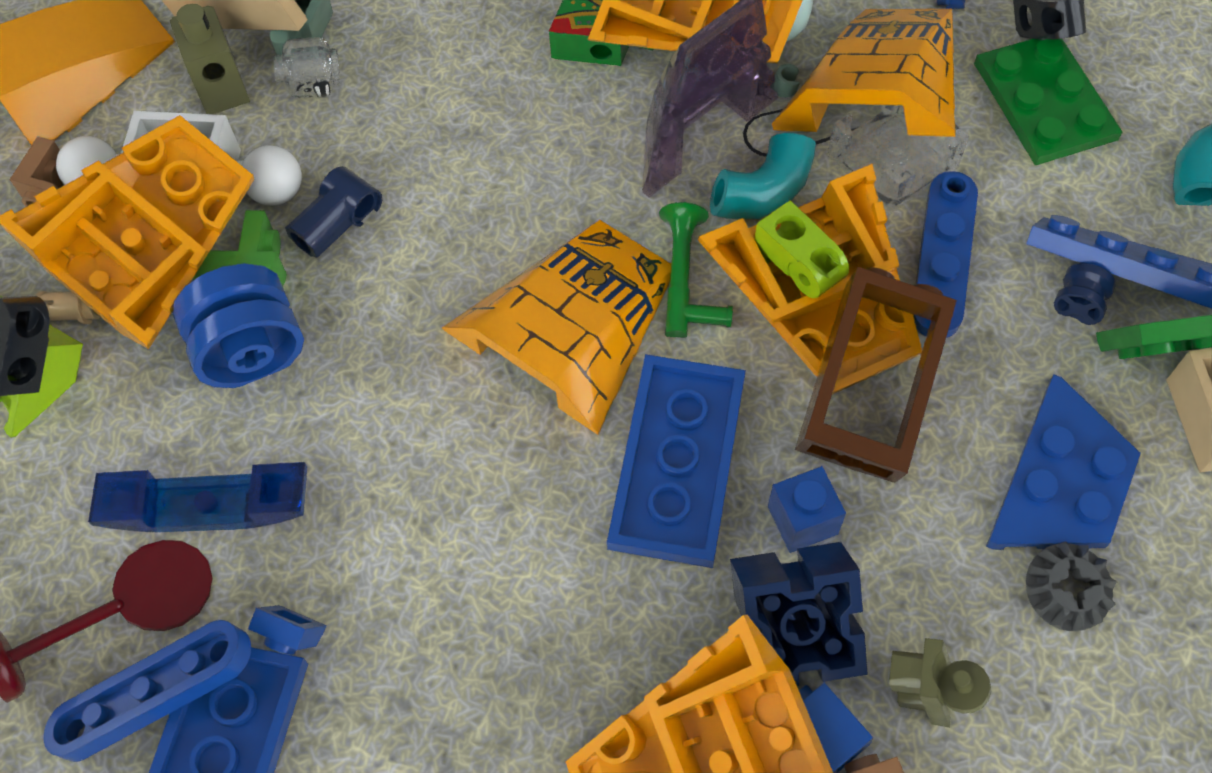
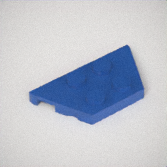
M1053 374L1049 381L986 545L988 548L993 550H1004L1005 547H1036L1037 549H1045L1066 541L1068 544L1088 545L1089 549L1106 548L1111 542L1141 453L1060 376Z

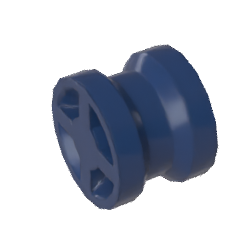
M1088 263L1074 264L1065 273L1063 278L1065 288L1059 290L1054 301V308L1058 314L1070 316L1086 325L1097 324L1102 321L1106 313L1107 305L1105 300L1109 299L1116 287L1115 278L1110 272L1097 265Z

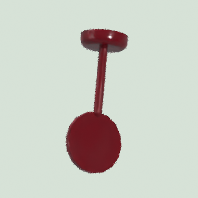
M161 540L144 545L129 555L116 572L112 588L114 600L13 649L0 631V697L8 703L21 696L25 691L26 682L18 661L118 612L122 614L128 623L143 630L167 631L183 626L200 613L210 597L213 577L209 561L198 548L183 541Z

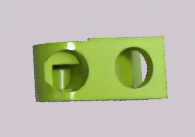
M791 200L757 223L755 241L767 264L772 261L787 276L792 277L795 285L806 296L813 299L818 298L849 274L848 260L843 251ZM781 223L780 228L776 231V226Z

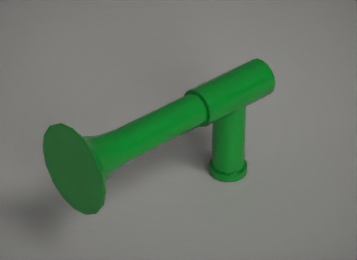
M675 202L665 205L660 209L659 216L664 222L670 224L673 237L665 336L686 338L688 323L725 325L731 328L733 306L689 304L690 289L688 287L692 236L696 226L703 224L709 218L708 211L697 204L687 202Z

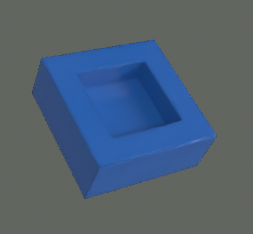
M275 605L256 608L248 629L265 636L264 645L270 649L294 655L297 650L316 647L327 625L283 606Z

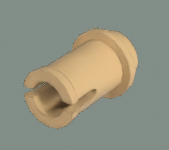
M39 291L35 295L46 302L50 321L78 320L81 324H91L93 319L101 318L71 291Z

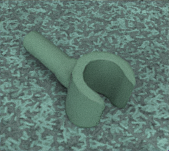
M792 64L779 66L774 78L758 80L759 90L765 92L773 91L775 95L784 98L795 95L800 84L799 81H795L799 72L798 67ZM756 80L735 81V92L758 91Z

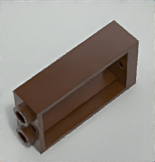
M857 267L846 283L795 450L894 483L908 474L957 300L944 296L938 288L931 285H911L896 280L890 272L880 268L869 267L864 269ZM862 297L931 320L895 447L824 423Z

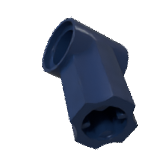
M343 166L337 167L330 171L322 181L319 197L285 227L287 235L308 255L318 258L350 226L361 227L364 224L361 221L372 210L377 212L381 208L383 201L382 194L348 168Z

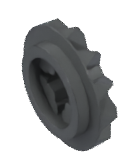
M1065 541L1043 549L1034 557L1026 575V591L1032 607L1044 621L1062 630L1082 631L1102 623L1108 611L1116 604L1113 601V588L1117 581L1110 577L1106 568L1107 560L1098 558L1089 551L1088 545L1068 544ZM1069 571H1072L1074 580H1083L1084 583H1090V587L1077 593V600H1074L1073 594L1070 591L1052 588L1053 585L1067 579Z

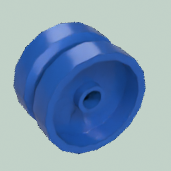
M246 263L223 266L202 274L186 285L174 301L173 317L178 331L186 343V353L193 372L200 382L216 388L241 387L287 368L301 353L305 339L292 309L289 308L290 303L277 273L265 266Z

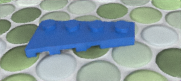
M1051 215L1050 219L1043 217L1032 226L1027 245L1079 263L1097 265L1113 275L1212 309V263L1132 242L1116 233L1108 231L1096 232L1079 227V222L1065 216Z

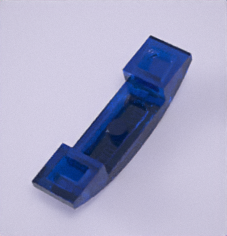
M305 462L252 465V474L155 479L148 470L96 473L88 522L96 527L156 533L249 529L281 523L304 515L308 466Z

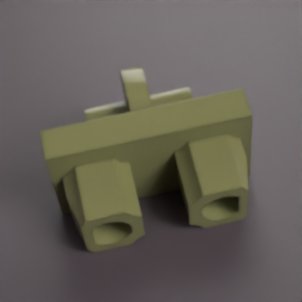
M925 638L923 654L892 651L889 686L892 691H897L899 706L925 710L931 724L950 728L951 717L946 705L953 711L966 714L982 709L989 701L992 690L990 679L985 670L977 663L967 660L951 663L943 640Z

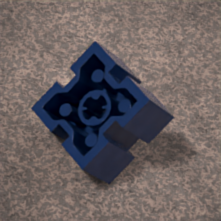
M842 542L797 548L798 562L785 564L780 563L775 552L730 559L734 600L741 616L748 615L788 666L797 686H800V672L817 670L822 682L868 675L865 633L853 615L854 613L863 612L860 569Z

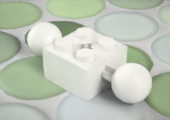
M133 111L123 147L180 115L253 174L255 180L246 193L254 201L267 206L281 205L290 201L300 188L302 181L300 165L296 158L282 147L274 145L261 146L252 150L243 161H240L241 149L226 115ZM92 136L76 137L68 141L60 149L56 160L57 173L62 183L66 185L82 176V169L98 160L103 164L120 154H116L108 143Z

